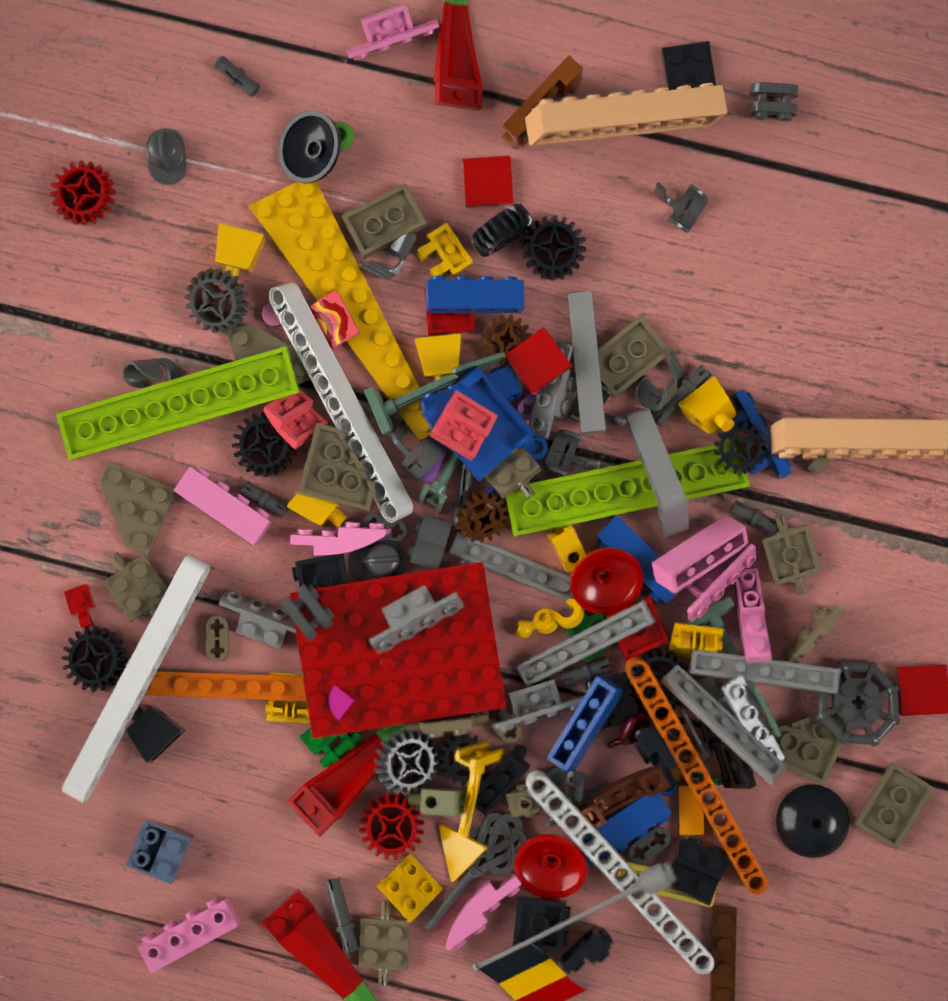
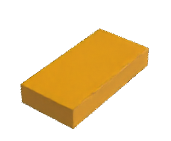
M679 785V835L704 834V812L689 785Z

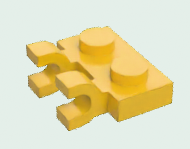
M448 223L427 235L429 243L417 249L416 253L422 262L436 251L443 261L430 269L431 272L429 274L431 277L443 276L448 271L454 277L473 264L472 259Z

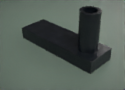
M514 746L513 750L479 784L475 808L485 816L529 770L531 765L524 760L527 754L525 746Z

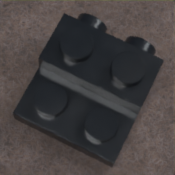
M344 553L295 561L296 567H292L294 581H299L300 587L305 584L307 587L312 585L314 589L349 583Z
M652 726L649 728L643 727L634 734L639 743L635 747L646 764L651 762L653 766H660L667 779L672 777L676 783L684 778L679 765Z
M689 836L688 840L683 838L680 841L671 865L677 880L672 882V886L668 888L709 906L718 883L721 881L729 857L724 856V850L714 846L708 849L701 846V840Z
M518 896L513 946L570 919L571 906H566L567 902L563 899L543 897L540 899ZM563 927L533 942V944L541 950L562 952V945L567 946L568 931H564Z
M594 925L559 958L561 968L569 974L571 971L576 973L585 964L583 961L585 958L592 965L597 961L599 963L603 962L609 956V950L614 943L612 937L603 927L599 930Z

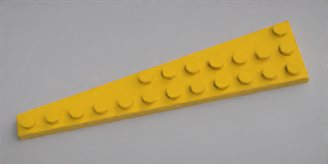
M295 182L249 205L251 211L317 301L335 290L339 292L361 332L349 339L347 343L387 398L395 400L418 389L419 386L317 182L310 184ZM422 399L398 409V413L419 442L431 434L428 423L422 416L423 412L420 407Z

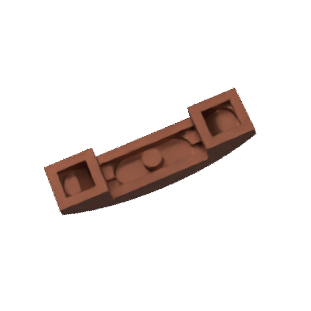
M658 765L645 768L605 787L581 805L578 810L595 828H598L607 823L606 817L645 795L651 798L671 785Z

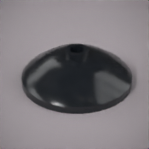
M306 111L295 116L287 124L279 142V160L284 172L291 179L300 183L310 184L322 180L332 171L338 160L341 148L340 133L335 122L321 112Z
M809 784L793 789L783 798L776 814V827L782 842L792 852L807 858H820L833 853L842 845L849 830V813L844 801L834 791L821 785ZM814 819H819L820 824L818 827L812 826Z

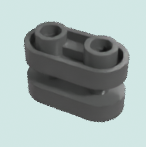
M752 83L750 85V95L757 97V101L749 104V114L754 116L755 120H767L768 117H777L779 121H791L792 117L797 116L798 105L790 102L791 99L798 97L799 86L788 83ZM767 98L781 99V102H767Z
M303 584L296 590L300 597L293 601L287 596L281 601V604L306 638L311 641L318 636L315 628L322 624L327 629L334 624L332 618L335 616L327 605L322 607L317 599L320 596L312 585L307 587ZM304 605H307L315 615L309 621L300 611V608Z

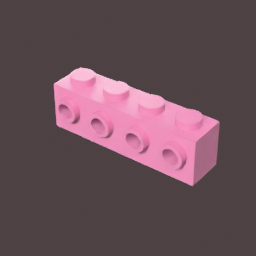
M198 466L197 469L189 467L173 491L252 545L257 546L272 524V521L268 519L270 514L259 507L254 510L248 506L250 502L239 493L236 497L229 493V486L220 480L216 483L208 478L210 473Z
M727 515L712 523L652 562L656 582L674 594L748 546L745 525Z
M218 896L206 903L207 908L201 911L196 908L185 914V920L179 923L177 920H174L163 926V932L156 935L155 931L141 938L143 942L137 948L150 973L159 970L238 927L241 921L229 898L225 897L221 900Z

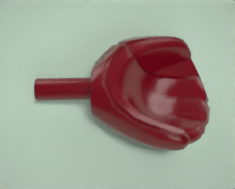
M642 715L629 718L621 727L619 738L607 743L608 748L610 749L620 744L629 745L636 743L637 739L634 734L643 727H650L648 719Z

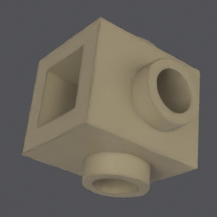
M526 780L517 782L506 793L512 817L522 815L532 817L541 812L542 806L530 794L526 786ZM537 780L532 784L534 789H540Z

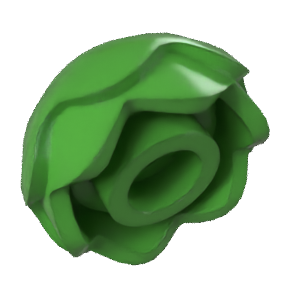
M335 122L341 134L340 151L347 150L352 145L354 132L347 123Z

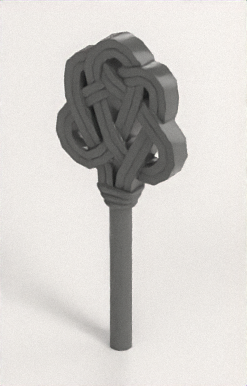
M490 812L483 819L481 826L470 829L469 837L473 839L475 836H478L477 841L482 844L485 842L486 834H490L487 850L466 870L467 873L424 925L428 931L432 932L474 879L482 876L487 870L496 876H506L512 872L516 853L520 846L527 841L519 816L512 817L511 813ZM508 822H513L515 827H510ZM498 835H504V840L495 844ZM507 848V851L494 857V854ZM486 857V861L478 866L480 858ZM508 860L506 866L498 867V865Z

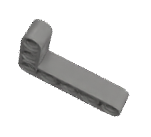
M646 408L625 415L629 432L658 502L659 522L665 538L689 531L687 500L650 409Z

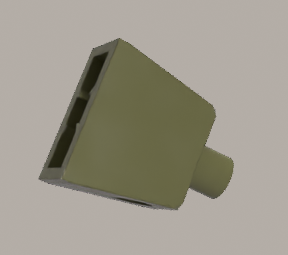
M427 786L421 792H410L408 804L409 807L411 805L421 807V814L458 817L462 815L467 787ZM432 797L436 798L437 804L433 802Z

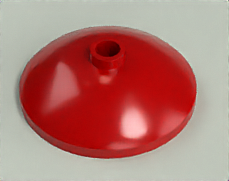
M612 547L597 549L585 555L574 567L570 578V588L575 601L585 610L596 614H611L629 606L637 598L643 585V572L636 558L625 550ZM607 571L605 574L600 575L601 572Z
M543 834L528 839L520 846L514 860L515 874L523 887L543 898L559 899L568 897L582 887L587 877L588 865L584 853L574 842L559 835Z

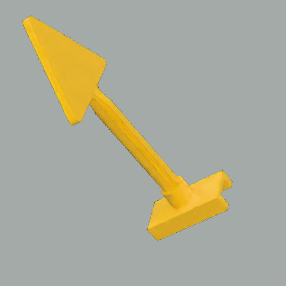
M487 741L456 751L455 760L470 767L471 773L459 830L457 831L445 824L439 825L451 882L457 881L487 850V846L469 837L482 773H484L485 765L502 760L505 754V750L502 748L495 751L489 750L490 742Z

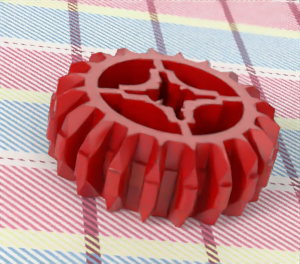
M80 160L78 167L73 162H70V170L62 167L61 169L64 174L62 176L55 174L59 182L51 183V186L57 189L50 192V196L56 198L52 202L54 207H58L56 212L59 215L64 214L63 218L66 221L72 219L74 225H77L80 219L84 226H87L88 219L93 224H96V216H99L102 220L105 219L102 212L106 210L110 213L111 208L107 206L108 203L115 204V200L109 197L116 194V190L110 188L115 184L112 179H108L110 174L107 171L103 172L101 165L95 167L92 161H89L86 166L85 162ZM81 176L78 183L70 184L75 178ZM92 177L99 180L101 194L92 190ZM86 190L89 194H87V195H86V194H83L82 197H81V196H80L78 193H76V192H79V193H80V192H84V191ZM66 193L74 196V210L69 208L66 202ZM90 202H97L92 208L86 210Z
M389 793L385 795V802H383L380 796H377L376 801L378 805L376 806L370 801L368 806L372 811L367 809L362 811L368 819L360 818L359 820L360 824L366 825V827L359 829V833H367V836L362 838V842L371 841L367 850L370 851L375 846L378 848L375 856L378 857L380 852L384 851L385 860H388L389 853H393L394 860H397L399 851H401L403 857H407L408 854L405 848L408 847L410 851L414 852L416 848L412 842L421 843V839L416 834H424L423 829L417 828V826H422L425 823L422 819H416L422 815L420 810L413 812L412 810L415 808V805L410 807L406 805L408 802L407 796L403 802H399L400 794L396 793L394 801L391 800ZM396 807L403 811L392 817L381 809ZM375 815L383 826V829L376 837L372 830V820ZM408 816L412 823V833L409 838L401 829L402 822ZM401 818L397 823L396 832L392 830L385 833L388 821L392 823V821L396 822ZM387 837H395L402 844L389 846L381 842Z

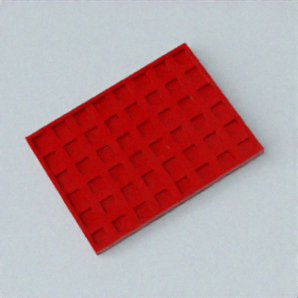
M483 562L317 588L315 590L320 596L317 600L322 607L327 605L335 616L332 618L334 624L327 629L322 624L317 626L315 631L318 636L309 641L294 622L312 739L507 707ZM424 585L434 603L453 593L458 594L464 607L459 609L454 615L446 616L437 621L434 626L417 632L412 638L397 643L388 651L377 653L372 646L371 638L391 628L382 608ZM298 592L290 593V598L293 601L300 597ZM307 605L300 608V611L308 621L315 616ZM334 685L354 699L353 703L339 720L332 713L329 704L330 693Z

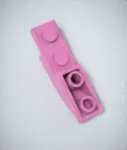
M346 522V526L338 527V535H336L335 530H322V534H312V529H298V533L290 535V544L314 546V555L341 554L360 549L384 538L391 533V528H384V523H370L369 527H362L360 522Z
M758 568L743 569L740 572V577L734 583L740 637L742 647H744L746 663L771 661L772 655L764 616L765 606Z
M515 873L497 887L494 886L491 880L487 881L469 898L449 931L445 945L448 951L452 948L457 950L467 942L465 938L472 933L477 935L487 927L485 923L488 922V917L484 912L486 910L489 913L500 905L499 901L506 895L510 898L520 891L521 881Z

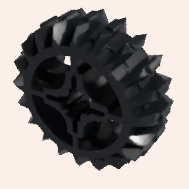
M514 204L490 218V220L474 232L470 240L476 252H479L482 257H487L500 251L517 239L531 226L533 219L522 204Z
M554 215L552 222L549 223L548 217L545 216L543 217L544 225L536 220L534 224L537 229L530 226L527 229L532 236H523V240L528 243L522 244L521 249L529 252L522 254V258L531 259L526 263L527 268L533 265L536 266L532 272L534 275L539 270L542 271L541 279H545L546 273L551 274V281H554L555 274H558L560 280H563L564 271L569 276H572L573 271L570 267L578 270L580 265L576 261H584L585 257L579 253L586 252V247L579 245L585 242V238H577L581 234V229L572 231L575 223L571 222L566 226L567 218L565 217L562 218L561 223H558L557 216ZM551 230L549 240L540 242V244H534L542 233ZM558 231L566 234L573 245L560 241ZM553 237L557 247H560V249H557L554 259L552 258L553 253L550 252L551 249H547L551 247ZM534 251L547 255L549 266L542 263ZM573 253L569 261L557 266V258L560 255Z
M261 412L260 420L254 413L252 414L254 422L251 423L245 418L243 421L247 427L244 429L240 425L237 426V429L242 434H233V438L240 440L239 443L232 444L233 448H240V451L234 453V457H243L238 464L243 466L248 463L245 471L248 473L254 467L255 476H259L260 471L263 470L264 477H268L270 469L273 475L276 476L278 475L276 467L279 466L280 469L285 471L286 466L283 462L286 461L289 464L293 462L292 459L288 458V454L296 455L297 452L290 449L291 445L281 435L267 436L262 426L273 425L267 419L264 412ZM255 429L256 441L249 445V447H246L247 438ZM262 437L266 441H272L271 444L267 445L268 452L264 451L263 448H258L262 444ZM281 442H284L282 454L278 459L274 460V448ZM259 452L263 453L268 464L255 463L248 455Z
M94 626L92 633L89 627H85L83 630L84 635L80 631H76L75 636L77 640L74 638L68 639L72 647L64 646L63 648L64 651L69 652V656L61 657L62 660H68L69 665L62 667L63 670H71L66 677L70 679L75 676L76 679L73 681L75 686L79 685L82 681V690H87L90 684L91 692H96L98 685L101 691L106 690V683L113 687L115 685L113 677L117 680L121 677L117 671L124 672L126 668L121 665V662H128L127 657L121 658V653L127 652V648L119 649L118 647L123 643V640L119 639L114 642L117 633L112 632L107 636L108 628H103L100 633L99 626ZM94 639L102 640L111 650L107 652L101 651L97 644L94 643ZM86 642V654L83 658L77 660L78 651ZM92 653L96 656L105 655V657L100 658V661H96L98 664L95 662L85 663L86 660H90V657H93ZM113 658V665L108 674L104 676V663L106 660ZM88 666L97 679L87 677L81 672L79 667Z
M654 648L651 649V657L646 652L642 653L647 665L654 661L669 663L660 672H655L650 668L652 674L658 677L668 674L677 664L679 665L682 662L683 658L679 656L675 661L672 660L675 655L673 651H670L668 656L665 657L666 651L664 648H661L659 655H657ZM639 664L637 668L632 667L631 670L635 671L634 675L641 674L643 665ZM687 664L680 666L683 670L688 669ZM632 683L626 684V688H634ZM652 685L647 686L643 691V695L650 696L655 692V687ZM660 686L661 690L669 696L667 701L673 711L676 710L673 704L674 701L680 705L683 704L668 688L666 690ZM636 690L629 694L630 698L638 695ZM640 697L635 701L637 706L642 703ZM660 707L661 712L663 714H666V707Z

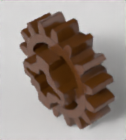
M511 314L508 320H505L503 315H500V321L498 322L492 318V326H484L488 333L481 334V338L486 340V342L481 344V348L488 349L484 354L485 357L497 354L493 350L491 343L497 345L500 353L504 352L506 355L529 338L532 333L525 332L529 328L528 324L521 326L522 319L519 318L515 322ZM505 325L504 330L499 333H493L498 327ZM513 327L521 333L522 338L515 335ZM507 331H509L510 340L513 343L510 342L506 347V351H504V343L500 339H504ZM506 357L500 360V366H504L505 362H509Z
M481 490L478 496L475 492H472L471 499L464 497L465 505H458L461 513L455 514V517L458 519L456 525L461 530V533L465 537L468 536L472 542L477 538L480 543H483L484 537L492 541L494 533L498 536L501 535L498 529L500 527L506 528L503 520L509 519V516L506 514L508 507L503 503L504 501L501 497L496 496L492 491L487 495L484 490Z

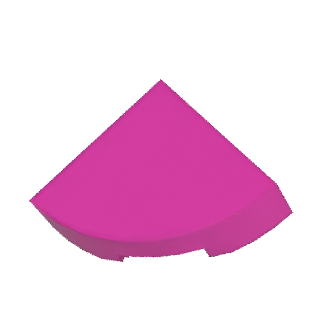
M334 685L330 693L329 704L332 713L339 720L353 703L354 699Z

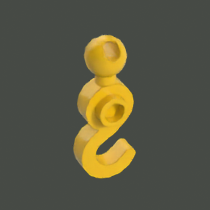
M567 599V605L570 609L574 610L570 617H562L558 612L551 609H542L535 614L531 622L525 619L519 620L514 626V632L516 636L524 639L528 638L534 630H538L541 634H550L557 629L558 625L566 629L573 628L582 621L584 611L575 599Z

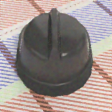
M169 128L156 130L150 135L146 146L151 176L163 185L178 183L183 178L187 165L183 139L175 130Z
M380 541L352 551L349 555L348 564L350 571L360 580L379 579L400 575L406 567V555L400 545L390 541Z

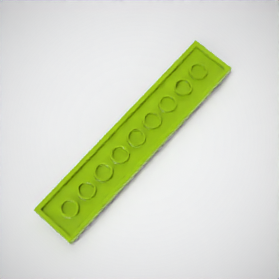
M284 346L56 414L68 460L72 461L273 402L274 400L300 394L288 347Z
M730 442L724 443V453L729 451ZM736 442L734 452H740L743 455L741 444ZM715 445L668 454L686 500L750 487L748 474H743L741 469L738 470L737 474H733L732 467L725 471L726 464L724 462L717 463L721 456L714 455L713 453L719 450V447ZM732 458L731 460H729L734 464H745L739 458ZM641 460L530 483L528 485L536 492L534 497L531 496V499H527L521 490L514 491L505 497L513 537L658 506L656 496Z

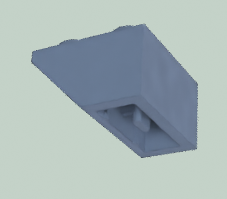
M146 819L126 866L172 884L177 879L195 835L171 825Z

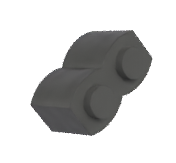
M424 516L423 521L418 519L414 531L415 534H418L416 544L411 542L407 554L408 557H411L410 563L433 570L439 569L452 524L428 516Z

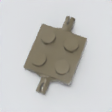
M520 447L515 449L485 476V479L502 499L518 490H521L527 499H531V496L534 497L536 492L533 491L528 483L531 478L541 472V468L526 449Z
M785 514L776 516L775 519L779 531L760 539L774 585H780L786 582H795L798 595L807 594L808 591L804 579L811 574L822 571L809 526L804 524L795 528H788Z
M116 552L115 556L117 559L114 555L110 559L118 569L113 576L103 583L131 622L141 615L148 613L153 617L168 589L144 554L132 562L125 563L119 552Z
M471 715L406 723V732L409 729L412 732L421 731L423 734L429 733V738L442 737L444 732L453 731V735L468 734V729H472L475 725L489 724V715Z
M381 901L380 916L361 917L359 968H372L379 971L378 986H388V971H407L409 964L410 923L406 919H397L391 916L390 901Z

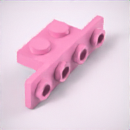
M403 4L360 19L368 43L346 50L349 59L359 60L368 56L367 52L373 50L382 52L389 49L390 44L396 42L405 44L412 41L413 36L433 34L435 32L434 29L438 28L439 24L436 19L413 26L407 6Z
M751 543L733 563L727 559L686 586V589L698 598L687 610L688 619L691 622L697 617L701 618L708 610L710 603L713 600H719L724 593V589L729 584L732 585L738 580L740 572L745 567L749 568L755 562V545Z

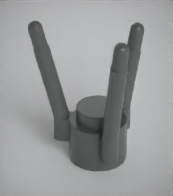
M682 711L685 722L694 738L691 744L700 760H704L714 753L709 745L711 739L706 724L699 718L703 736L699 737L687 712ZM671 728L669 731L674 737H677L678 732ZM685 749L690 756V750Z

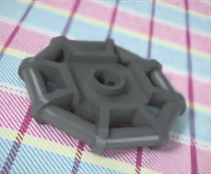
M843 659L839 660L834 668L841 669L840 675L844 682L839 686L837 695L830 694L832 695V710L827 711V693L817 692L818 715H816V718L838 738L839 743L845 745V743L869 744L875 747L879 745V741L895 725L900 724L899 686H895L877 667V663L873 661L871 663L846 662ZM848 671L866 673L864 678L860 679L851 678ZM873 676L886 690L880 692L877 685L870 682L871 677ZM887 695L889 714L883 711L882 697ZM856 697L863 703L860 709H856V705L852 704ZM835 715L837 718L839 717L843 721L844 729L830 716ZM878 718L885 720L874 732L871 725ZM851 728L864 729L866 735L850 734Z

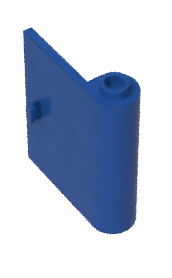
M477 366L428 408L422 416L434 428L456 390L498 415L488 436L484 438L472 461L452 450L475 478L480 481L515 449L520 447L525 449L535 441L533 438L535 432L482 369Z

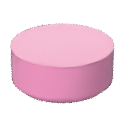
M271 303L266 304L262 310V318L265 323L272 327L282 325Z

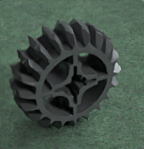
M208 268L206 272L201 271L198 273V277L195 276L191 279L192 284L186 288L190 293L185 295L184 298L190 301L185 308L192 309L193 311L189 317L196 316L197 318L195 325L203 323V330L211 328L212 333H216L219 330L225 333L228 331V328L233 330L237 327V324L243 322L242 316L248 313L244 307L249 306L250 302L244 300L249 293L242 291L245 283H237L239 276L236 275L231 278V270L223 273L222 268H217L215 271L213 268ZM214 283H218V284L222 285V286H223L224 288H226L227 290H222V289H220V288L218 287V285H217V284L215 285ZM202 293H203L204 296H205V302H204V303H203V299H202ZM223 296L219 303L211 304V302L215 301V298ZM230 297H231V299H232V310H231V311H230L231 307H230V304H229V299H230ZM208 310L213 311L217 315V317L212 315Z
M406 728L403 733L402 730L396 729V736L391 733L388 734L389 741H381V744L384 746L383 749H376V753L380 757L374 759V762L379 764L375 768V772L380 774L378 779L381 782H385L384 786L388 789L392 788V791L395 793L401 791L403 794L408 795L409 790L417 793L418 786L423 789L426 788L424 783L426 780L429 782L433 781L432 777H430L431 772L438 773L433 765L440 763L437 758H434L439 753L438 750L433 748L435 743L429 740L427 734H421V731L412 732L409 729L406 732ZM413 743L404 750H398V748L405 744ZM401 755L407 758L413 766L406 764L404 762L405 760L401 758ZM422 755V762L419 765V758ZM394 756L395 762L392 766L393 770L391 771V760ZM415 772L412 776L401 779L402 776L405 777L408 773Z

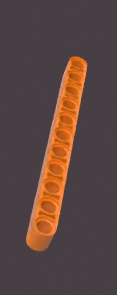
M640 657L630 658L625 664L626 674L674 760L679 765L684 778L742 882L750 893L754 895L762 894L768 887L767 878L649 666ZM635 664L643 665V671L639 675L631 674V669ZM652 685L655 687V692L652 696L643 695V690L646 686ZM666 707L667 713L661 718L655 716L657 708ZM677 728L679 730L677 737L673 739L667 738L668 730ZM682 750H690V756L687 759H679V753ZM694 771H701L702 776L699 780L693 781L690 779ZM706 792L714 793L711 801H702V797ZM717 814H725V819L722 822H714ZM729 835H737L734 843H726V838ZM743 855L749 856L745 864H738L739 857ZM752 877H760V881L758 884H749V881Z

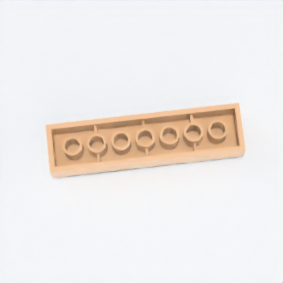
M705 83L698 88L684 85L676 88V90H669L667 87H663L646 93V90H637L630 95H623V92H615L609 94L608 97L601 98L599 94L590 95L581 100H577V97H568L563 99L562 102L546 99L540 101L525 117L531 147L706 128L712 126L728 114L723 85L713 86V83Z
M783 418L770 426L771 455H779V459L794 458V455H803V459L818 458L817 456L826 455V459H841V456L850 455L852 460L865 459V456H874V460L888 459V456H897V460H910L915 456H920L921 460H935V457L944 456V460L948 461V420Z

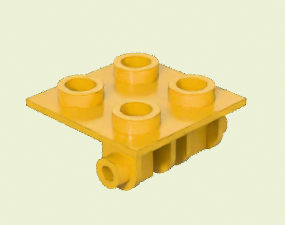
M675 623L668 654L670 651L675 652L674 657L680 656L691 659L692 650L694 649L714 653L721 651V639L724 629Z
M270 672V675L303 676L302 674ZM268 700L265 709L267 721L310 724L307 701Z
M411 853L387 877H384L377 886L409 923L443 890Z

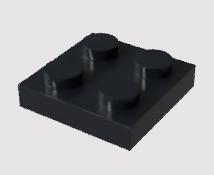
M709 41L661 49L666 85L669 90H676V88L684 85L698 88L705 83H713V86H716Z

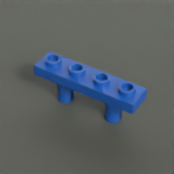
M744 389L732 395L731 397L738 408V412H736L737 414L732 420L737 422L738 427H741L743 422H747L749 429L752 426H756L754 433L762 432L763 435L759 440L766 441L767 443L761 446V450L767 452L766 455L759 456L763 463L755 462L756 470L753 471L748 467V473L752 476L770 466L778 480L791 474V464L788 459H779V455H771V437L766 429L767 422L761 413L758 414L754 408L755 401L749 392L746 393Z

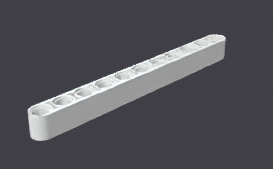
M290 282L271 288L268 294L269 301L335 427L341 429L345 440L357 456L365 474L374 485L373 499L386 521L392 523L410 515L413 511L412 501L299 287L295 283Z
M190 554L183 559L62 787L63 793L82 803H85L90 798L208 576L211 567L209 564Z
M538 770L529 773L526 778V786L530 794L623 893L639 885L637 880L640 879L638 873L547 775ZM539 779L544 781V785L540 789L532 788L534 781ZM558 797L561 799L559 805L555 807L549 806V801L552 798ZM568 816H577V820L575 821V823H565V820ZM586 833L593 834V838L589 842L582 841V837ZM605 850L610 852L606 859L598 858L600 852ZM618 869H626V872L623 876H614L615 872ZM641 890L638 894L626 896L697 973L707 974L713 969L714 959L708 949L656 893L650 896L648 892L643 893ZM653 903L658 904L656 910L647 911L649 905ZM674 921V925L671 928H663L666 922ZM683 939H690L686 946H680V942ZM706 956L702 963H696L698 957Z

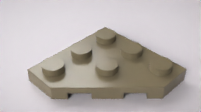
M250 324L226 332L235 361L287 346L298 385L311 381L293 346Z
M317 423L297 494L368 513L375 491L374 485L365 474L361 463L345 440L341 429Z
M109 461L100 484L125 547L150 556L176 495V492L173 491L175 488Z
M837 605L818 606L810 616L812 622L809 626H803L798 632L796 644L793 647L790 645L783 653V661L799 663L797 658L807 656L818 644L815 639L817 637L819 639L823 636L825 637L845 611Z
M818 713L778 727L781 736L778 738L771 729L784 755L782 762L787 768L825 785L843 745L839 743L838 738L820 720H817L816 715ZM835 715L830 716L844 729L843 721L839 717L837 718Z

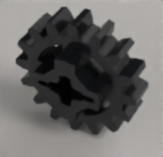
M734 422L733 429L725 434H717L721 440L720 442H714L713 445L719 447V450L713 453L714 455L721 456L717 463L724 462L726 464L725 471L732 467L733 474H737L739 469L742 470L743 474H747L748 467L753 471L756 470L755 462L763 463L759 456L766 455L767 452L761 450V446L767 443L766 441L759 440L763 435L762 432L754 433L756 426L748 429L747 422H743L742 427H738L737 422ZM735 432H744L749 434L750 437L747 439L739 438ZM728 438L730 448L729 451L724 453V443ZM736 442L746 445L743 455L740 452H734ZM756 443V453L754 458H752L750 449ZM732 458H739L745 464L738 465L732 463L729 460H731Z
M469 733L465 734L464 738L456 735L455 741L450 738L447 739L448 747L442 745L441 749L445 754L439 755V759L444 760V763L439 767L440 769H447L444 774L445 778L450 775L453 776L452 783L459 779L461 780V786H464L465 781L469 780L470 775H461L456 772L468 770L471 773V771L469 770L470 767L460 764L456 760L450 765L448 759L450 751L452 750L456 755L457 750L463 749L459 745L460 743L478 744V735H475L473 739L469 738ZM485 766L484 772L488 773L489 769Z

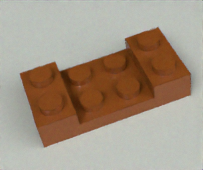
M568 55L503 124L502 127L506 132L502 135V138L515 150L520 145L524 147L529 142L525 117L540 101L546 99H553L555 101L558 97L557 92L564 98L569 93L573 95L581 86L583 67Z

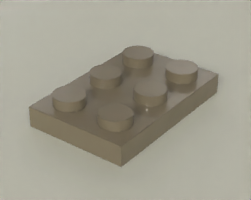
M406 183L342 215V219L363 259L392 245L399 236L414 234L428 226Z
M642 315L598 349L601 382L612 391L611 395L614 398L669 355L668 347Z
M891 761L853 824L893 849L898 850L933 792L934 787Z

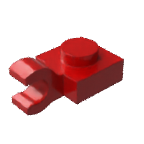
M89 584L64 591L70 614L78 613L81 628L94 626L89 609L95 608Z

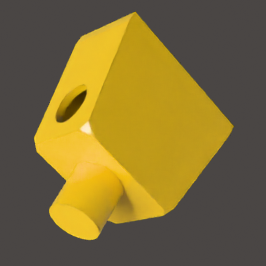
M219 223L215 261L219 266L226 267L225 271L231 270V278L236 275L239 276L240 271L251 274L266 242V237L261 233Z
M461 334L415 338L425 379L435 378L436 381L446 375L454 374L453 368L458 367L460 363Z
M715 376L678 402L684 417L708 434L714 433L719 428L727 432L734 426L732 419L737 413Z
M296 494L287 505L289 509L321 527L328 520L336 527H341L348 518L338 509L340 505L301 494Z
M567 525L546 533L563 568L567 572L573 571L576 564L586 555L573 527ZM575 552V556L569 559V554Z

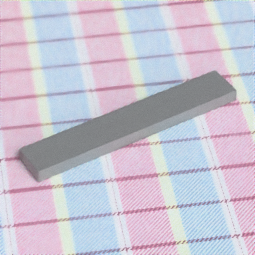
M592 290L568 293L581 433L583 435L606 432Z
M457 531L448 552L449 554L472 563L483 562L486 569L562 600L574 599L570 588V576L483 541V543H480L477 538L472 542L468 536L465 537L460 531Z
M645 600L517 664L515 667L525 686L528 687L656 621Z
M694 649L692 650L689 674L733 680L737 676H743L745 682L837 695L841 669L778 660L746 663L745 656Z
M678 664L660 681L770 785L787 768L781 760Z

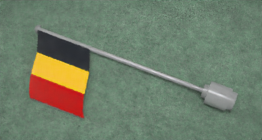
M668 862L664 864L659 863L639 873L640 879L637 880L639 885L478 964L475 962L473 970L476 972L482 971L496 981L515 1001H566L586 991L587 988L570 978L548 954L535 946L533 942L640 889L643 893L648 892L650 896L672 886V882L677 880L675 873Z

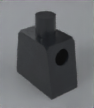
M138 706L132 717L134 722L126 729L131 740L147 763L154 762L186 731L181 725L155 706L149 707L146 711Z

